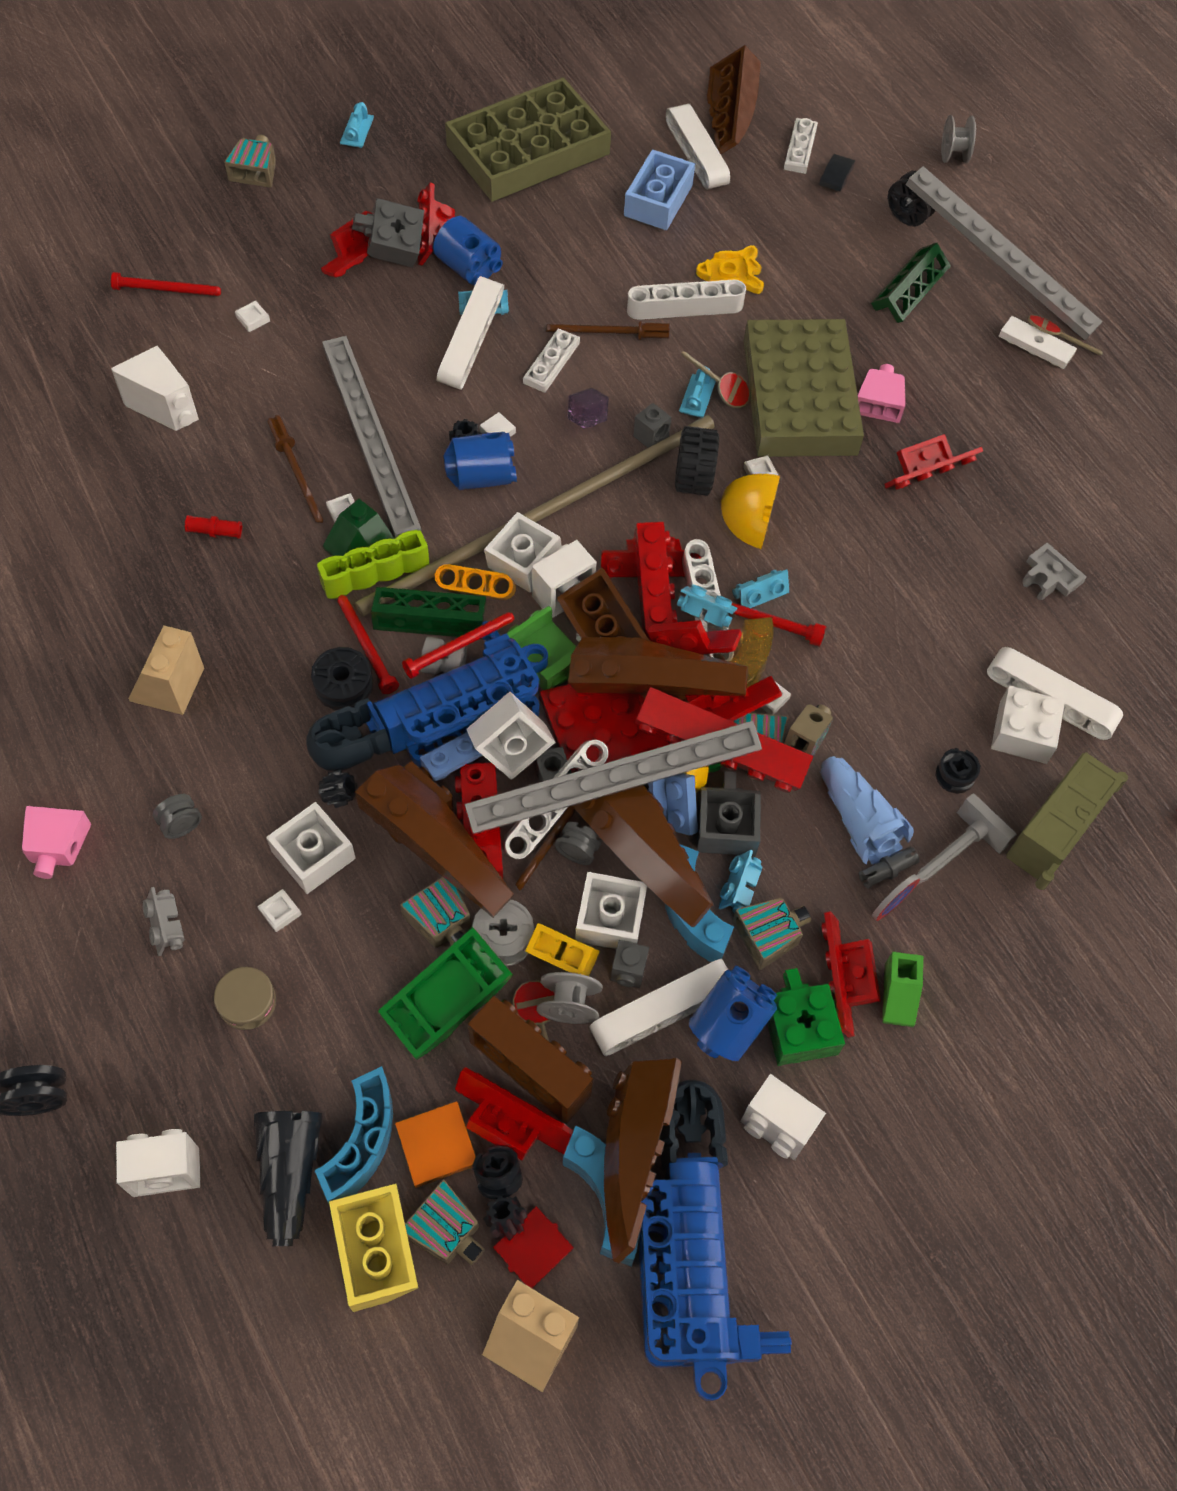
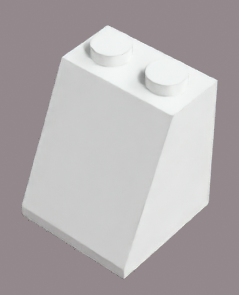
M158 345L111 368L126 407L175 431L199 420L189 385Z

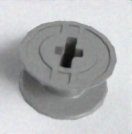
M948 115L943 129L941 155L944 163L949 161L952 151H961L965 164L971 160L976 138V122L973 115L967 119L965 128L955 127L954 117Z
M510 900L494 918L480 908L475 915L472 927L477 930L506 966H513L524 960L529 954L525 950L534 931L533 918L527 908L517 901ZM500 930H507V935L500 936Z
M570 972L548 973L541 977L540 983L545 988L555 992L553 1001H546L537 1005L536 1011L541 1016L570 1024L592 1023L599 1018V1013L595 1009L585 1005L586 996L595 995L602 991L603 985L598 980Z

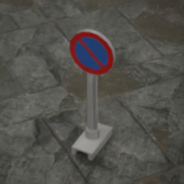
M974 793L971 794L957 812L969 825L966 832L922 867L917 875L910 876L897 886L879 904L872 917L876 921L884 918L918 884L930 879L973 842H978L983 838L1000 854L1008 847L1009 841L1017 834Z

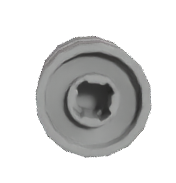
M427 637L424 642L422 656L444 645V640ZM467 646L448 655V659L444 657L421 669V672L438 675L440 672L446 673L465 665Z

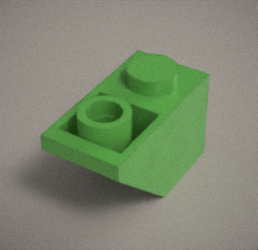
M892 952L884 966L882 1023L908 1027L915 1026L923 987L924 956Z

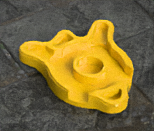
M753 245L739 251L716 252L714 258L699 263L696 268L697 276L705 281L739 280L745 284L747 291L755 294H760L764 288L763 281L754 276L761 273L762 267L755 260L758 255V249Z

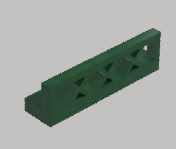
M936 242L922 247L913 255L872 301L871 304L875 311L888 307L897 323L904 321L951 267L939 244ZM935 257L941 266L939 269H934ZM922 272H927V283L922 282ZM911 285L915 286V297L910 296ZM898 299L903 300L902 312L896 304Z
M376 587L371 610L373 630L460 637L481 626L484 622L486 596ZM382 597H390L396 600V602L390 605L380 604ZM412 600H421L424 604L419 607H412L408 603ZM440 602H446L451 607L445 610L438 609L435 605ZM479 605L478 612H468L463 607Z

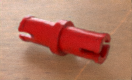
M187 515L185 519V532L209 534V537L213 538L219 535L240 539L242 535V522L220 520L218 516L204 518Z

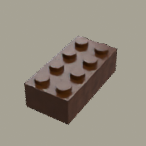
M493 996L468 1023L470 1044L567 1125L591 1097L593 1085L592 1072L582 1062L577 1061L574 1063L566 1056L567 1051L555 1040L549 1042L541 1035L542 1030L533 1021L528 1019L525 1022L517 1015V1009L509 1001L503 999L501 1002Z

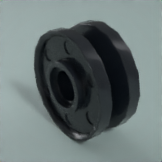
M912 170L905 173L892 184L888 191L887 199L893 215L900 222L916 227L923 224L936 211L906 185L908 179L917 172Z
M337 647L327 650L316 659L312 666L311 678L317 698L326 707L333 710H339L347 706L354 708L356 702L368 698L372 693L373 678L369 662L361 652L355 649ZM341 677H347L346 680L338 681Z
M29 1065L0 1072V1114L6 1116H28L47 1113L61 1108L67 1102V1093L59 1088L65 1084L66 1072L62 1068L50 1065Z

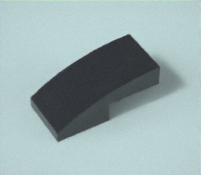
M834 154L820 179L819 185L841 192L846 185L849 174L854 168L856 160Z

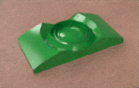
M472 927L380 1008L378 1012L413 1057L418 1060L446 1040L469 1015L495 996L513 974L477 930Z

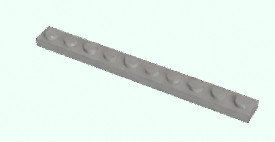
M924 166L908 179L906 185L1084 340L1103 322Z
M347 336L323 341L324 352L395 539L407 531H421V526Z
M750 721L467 803L465 808L474 835L762 750V746L754 721Z

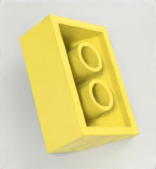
M397 1184L329 1201L348 1305L353 1312L388 1303L418 1289Z

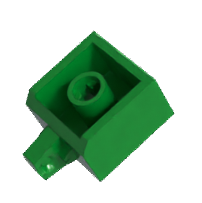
M798 968L785 970L783 974L785 988H781L780 992L776 993L777 997L774 999V1002L777 1005V1011L767 1023L777 1065L781 1066L839 1055L845 1045L829 984L809 987L808 984H802Z

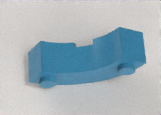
M680 844L689 856L688 861L693 871H695L699 851ZM665 904L667 915L674 929L678 930L693 951L709 962L723 958L734 926L718 918L709 909L695 927H691Z
M382 1066L352 1080L356 1095V1116L353 1132L341 1150L329 1162L315 1170L328 1203L329 1201L355 1195L373 1176L386 1153L393 1125V1106L390 1089Z
M575 1126L563 1156V1166L577 1173L595 1191L600 1201L604 1218V1240L600 1254L613 1259L604 1197V1156L606 1144L588 1131ZM639 1236L635 1249L621 1263L632 1267Z

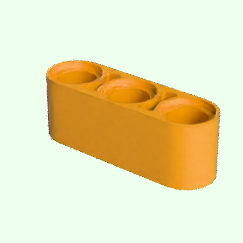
M450 564L440 566L435 572L436 583L444 590L508 600L516 591L515 582L504 573ZM448 571H453L455 573L454 582L450 585H445L443 583V575ZM475 575L481 576L482 585L478 589H471L469 586L470 579ZM500 580H507L509 582V589L504 594H499L496 591V584Z

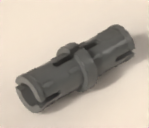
M909 846L891 857L885 856L881 858L879 863L860 871L859 878L861 882L867 880L863 885L869 889L887 878L892 880L898 876L899 872L918 864L919 856L917 853L911 856L915 849Z

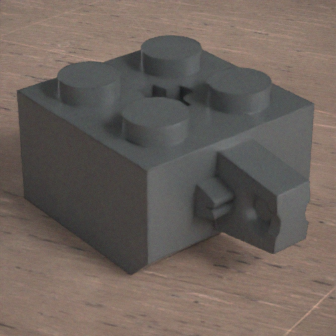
M377 198L372 214L363 215L356 213L354 215L352 229L362 232L365 236L369 237L367 254L371 257L413 268L420 251L424 210Z
M724 771L722 787H701L698 798L697 851L701 853L741 855L752 850V856H756L760 844L761 793L760 791L736 788V772Z

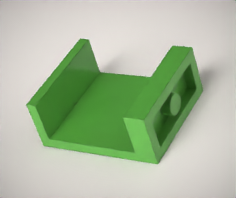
M550 606L541 611H535L528 620L520 625H514L508 630L509 638H513L521 648L530 644H540L547 649L548 665L544 670L536 673L539 678V686L543 690L558 687L568 680L571 654L576 646L553 623L552 608ZM536 653L528 657L529 661L535 663L543 659L540 654Z

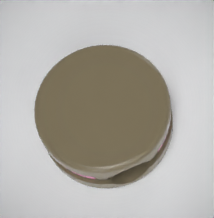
M239 967L229 971L219 980L214 991V1004L226 1024L238 1030H251L263 1025L272 1016L276 1007V993L265 973L253 967Z

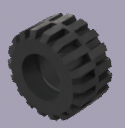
M685 426L682 430L675 475V488L677 492L708 496L712 491L719 448V434L717 430Z

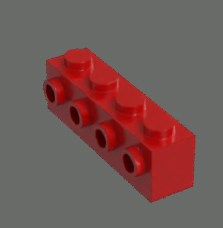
M664 522L636 523L634 532L641 623L647 637H649L647 631L650 625L677 622V611L672 610L671 600L675 599L674 583H669V573L673 571L672 557H667L666 547H670V532L665 531Z
M492 763L466 764L460 767L461 776H455L456 793H462V802H456L458 820H463L466 831L503 879L500 827L473 835L465 808L467 803L498 795L496 766Z

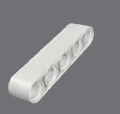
M684 104L667 108L666 121L668 127L688 161L695 163L694 171L704 188L708 190L729 184V168L692 106Z
M482 276L478 278L439 367L437 382L462 390L501 301L504 284Z
M739 280L634 286L628 292L627 314L633 319L642 320L738 313L744 305L746 286Z
M700 539L691 540L686 545L682 557L687 586L691 587L692 584L700 586L707 590V595L714 598L717 595L721 596L708 544ZM697 553L701 556V559H694L690 554ZM696 578L705 579L707 584L698 583ZM706 609L702 610L699 618L694 616L695 621L701 620L706 632H708L707 629L714 628L717 631L729 630L725 626L720 628L705 621L704 618L708 611ZM734 651L729 653H711L703 655L713 657V654H721L725 657V661L731 662L734 656Z
M1002 647L987 669L988 676L1006 688L1010 685L1065 700L1062 719L1098 739H1110L1123 718L1122 710L1115 704L1010 647Z
M600 740L584 742L554 778L567 775L571 768L581 771L604 764L608 758L607 746ZM590 745H594L599 749V758L595 762L590 761L586 756V750ZM568 807L542 814L543 825L538 830L531 829L529 826L530 818L516 822L502 841L503 851L515 859L525 858ZM519 836L524 840V848L519 853H513L509 847L510 841L514 837Z
M723 959L715 960L594 1021L589 1028L603 1055L614 1054L695 1013L724 971L728 970Z

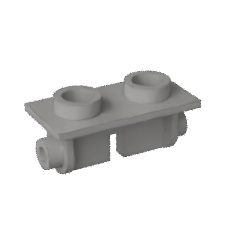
M151 887L147 899L143 900V913L145 918L150 919L151 923L149 929L150 943L152 946L156 945L158 956H161L165 947L170 946L171 950L182 948V942L185 939L180 920L168 921V918L178 916L174 895L170 894L169 890L159 891L158 895H156L155 888Z

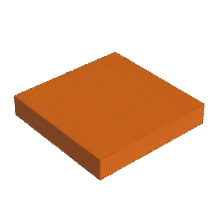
M457 1101L395 1123L415 1188L472 1168L476 1156Z

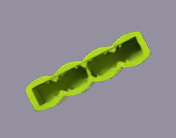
M412 530L400 534L396 539H383L375 542L370 547L355 548L344 554V556L325 558L317 564L320 582L325 595L329 599H334L340 595H347L352 590L370 588L378 581H391L400 577L403 573H414L430 564L428 545L420 530Z

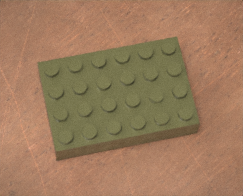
M564 77L445 123L448 148L491 202L610 154L611 131Z
M845 319L747 320L744 350L757 457L767 455L769 457L858 456L864 433Z

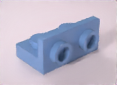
M468 732L421 756L420 761L421 766L429 772L435 782L446 778L450 773L466 764H472L483 755L475 749Z
M682 773L648 783L649 791L661 803L664 809L663 814L668 823L672 824L675 832L686 835L698 833L695 775Z

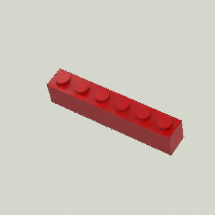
M652 687L648 689L634 722L640 725L639 730L655 736L657 732L666 736V741L670 744L739 725ZM757 732L762 750L720 762L722 766L732 770H736L739 767L748 771L747 776L763 782L765 778L775 782L774 787L776 789L790 793L791 790L797 791L801 789L814 756Z

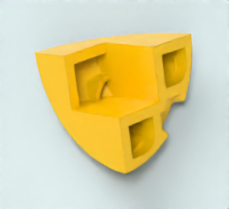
M751 474L732 481L725 488L722 495L721 512L726 525L737 538L755 548L762 549L779 484L780 476Z

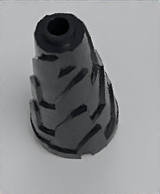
M267 1111L254 1113L256 1161H259L260 1194H263L264 1231L267 1232V1239H273L272 1247L293 1246V1239H299L300 1231L303 1230L307 1194H310L313 1160L316 1161L319 1132L322 1125V1113L301 1111V1113H293V1111Z

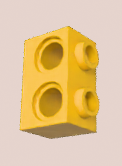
M540 923L537 924L525 952L565 971L590 976L600 953L599 950Z

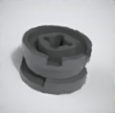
M177 794L171 796L154 809L152 816L157 825L160 826V830L165 838L175 839L182 837L194 830L201 822V813L198 808H194L195 804L190 795Z
M567 822L562 830L563 836L557 839L555 848L561 855L572 862L590 865L594 860V852L598 851L603 843L602 839L599 838L597 840L596 832L587 826L580 828L577 827V822Z

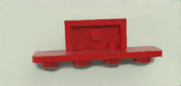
M431 182L425 189L420 191L417 199L419 209L424 210L418 264L421 266L424 265L433 252V242L440 228L448 220L455 217V209L434 200L435 184Z
M364 211V212L361 213V214L367 215L368 213H369V214H372V213L369 212V211ZM353 219L330 234L338 257L321 267L322 273L334 278L341 277L346 273V270L362 263L364 258L369 255L367 254L369 237L365 236L362 232L352 229Z
M945 434L904 448L896 453L905 475L885 483V488L895 486V489L899 490L911 485L909 480L917 478V481L920 482L932 477L933 471L939 470L940 474L954 469L955 463L961 462L963 466L977 460L976 455L983 452V448L979 447L953 457Z
M670 536V547H666L667 557H672L673 571L669 573V577L685 576L682 565V557L685 550H682L679 539ZM634 538L626 539V550H603L601 552V568L605 570L609 577H638ZM697 553L690 554L694 559H701V556Z
M701 620L650 625L647 631L648 639L652 642L702 655L733 652L742 636L740 629L706 632Z
M769 676L747 687L746 696L685 695L689 704L733 722L780 698L782 693L772 676Z
M831 911L824 912L825 922L822 923L821 927L823 937L828 941L829 951L825 953L827 966L829 970H832L833 981L829 982L833 999H836V1012L842 1033L847 1037H854L851 1007L881 1001L873 946L869 939L842 944L838 919Z
M467 1067L462 1069L455 1090L479 1104V1107L468 1120L467 1129L496 1146L512 1148L521 1161H523L537 1139L558 1152L565 1154L574 1131L573 1129L511 1094L508 1090L487 1080L481 1074Z

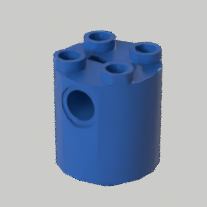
M456 216L451 218L440 228L435 237L433 248L436 257L469 284L475 286L480 276L488 279L493 273L498 272L503 265V261L500 259L501 247L466 217Z
M504 431L453 437L443 455L446 476L459 490L511 484V482H517L516 469L513 466L512 458H510L514 456L513 441L510 440L509 433Z
M735 966L732 970L724 971L689 1020L690 1029L699 1039L697 1045L704 1053L713 1058H718L720 1055L731 1061H739L777 1011V1005L774 1002L777 994L764 984L758 986L750 980L751 976L739 966Z

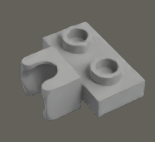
M1046 543L1028 557L1026 562L1032 569L1025 575L1023 586L1028 587L1032 584H1038L1042 589L1037 595L1039 600L1046 598L1055 588L1066 597L1084 583L1086 576L1050 544Z

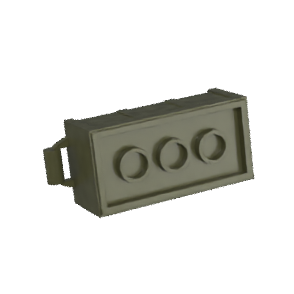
M1087 752L1082 753L1021 832L1006 854V858L1036 878L1035 885L1039 890H1045L1054 879V872L1112 795L1118 792L1126 783L1128 775L1125 772L1116 773Z

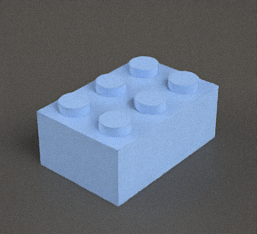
M652 149L625 194L624 216L667 230L693 186L695 163Z

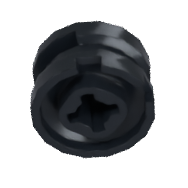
M954 748L944 753L936 768L935 776L939 785L946 791L956 794L965 793L975 783L980 774L981 766L978 758L968 750L960 751L958 748Z
M507 1146L487 1148V1153L484 1155L479 1153L472 1165L478 1190L484 1197L489 1199H498L497 1196L501 1195L503 1198H507L517 1192L523 1181L517 1153Z

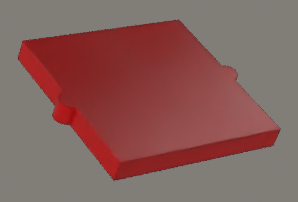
M537 1206L524 1219L522 1224L523 1232L513 1235L511 1240L504 1236L493 1247L509 1266L508 1271L510 1273L514 1272L525 1285L532 1289L574 1249L559 1232L558 1224H552Z

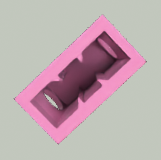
M883 364L879 370L870 369L858 393L860 414L862 416L900 423L905 408V377L894 373L892 365Z
M26 806L22 851L30 862L36 863L33 872L35 876L50 879L53 876L55 865L71 866L74 864L91 826L84 811Z

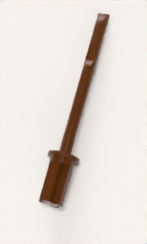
M639 320V326L546 324V332H556L559 328L567 332L638 334V340H641V338L669 339L670 323H642V320Z
M275 415L274 418L267 420L276 440L275 448L279 452H285L315 522L323 523L320 511L292 451L295 440L288 435L281 417Z
M569 806L517 880L515 885L519 891L528 882L562 832L566 823L576 810L573 806Z

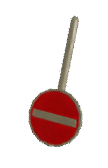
M1029 315L1027 318L1031 325L1045 333L1058 335L1097 355L1103 354L1101 350L1063 333L1059 326L1046 318L1037 315Z
M685 351L681 352L684 358L718 382V393L726 405L739 409L749 402L750 389L742 376L737 373L728 372L720 378Z
M539 980L527 981L515 990L512 1005L517 1009V1015L525 1022L529 1019L538 1025L542 1030L541 1035L549 1041L544 1024L550 1022L551 1019L541 1016L536 1010L537 1005L546 1001H553L555 992L545 988Z

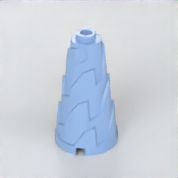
M832 756L822 763L820 774L829 790L827 793L841 814L842 821L851 836L850 841L861 860L867 864L869 859L871 864H876L880 862L881 858L885 856L891 857L902 850L903 847L899 842L905 838L909 843L914 830L897 808H893L877 789L874 790L859 771L855 772L843 758Z

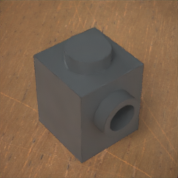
M619 940L610 981L617 982L625 987L640 988L649 947Z

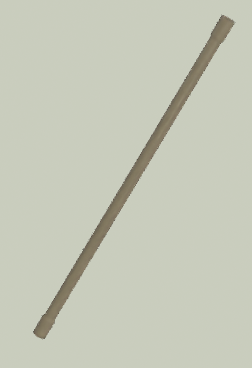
M706 415L688 426L714 429V422L709 415ZM682 430L528 511L523 516L536 523L679 446ZM506 524L386 588L411 590L434 578L435 572L440 566L444 564L458 565L484 551L486 546ZM375 592L355 602L356 609L362 617L371 613ZM382 597L380 604H385L394 598Z

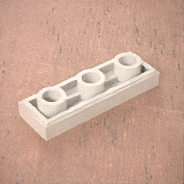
M796 118L784 170L806 174L818 122L811 121L808 118Z
M1014 316L1010 317L999 334V337L1007 340V342L1015 344L1030 354L1036 355L1062 369L1067 366L1077 350L1076 347Z
M558 328L523 377V384L545 393L580 344V337Z

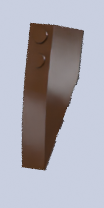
M746 45L710 67L707 102L711 106L709 109L710 115L713 117L711 123L712 128L716 132L714 134L715 144L720 154L739 144L750 125L756 107L761 62Z
M603 568L557 597L558 602L581 639L582 637H631L650 641ZM671 695L682 701L687 700L684 695Z
M582 637L571 654L568 683L578 693L647 694L648 689L652 687L668 695L746 696L748 667L641 638Z
M400 764L376 771L355 791L358 807L492 918L514 896L513 892L446 802Z
M644 785L573 805L575 810L620 860L691 927H695L714 905L698 873L693 871L688 861L689 856L687 852L680 846L675 837L676 832L672 824L668 823L665 818L661 803Z
M677 1058L633 1061L624 1072L619 1071L613 1083V1089L616 1090L615 1097L610 1102L607 1110L610 1120L604 1156V1197L612 1258L617 1263L623 1261L635 1249L647 1207L641 1201L646 1198L650 1188L653 1186L656 1174L651 1172L650 1169L654 1165L657 1156L662 1154L665 1143L659 1140L663 1125H670L682 1064V1061Z

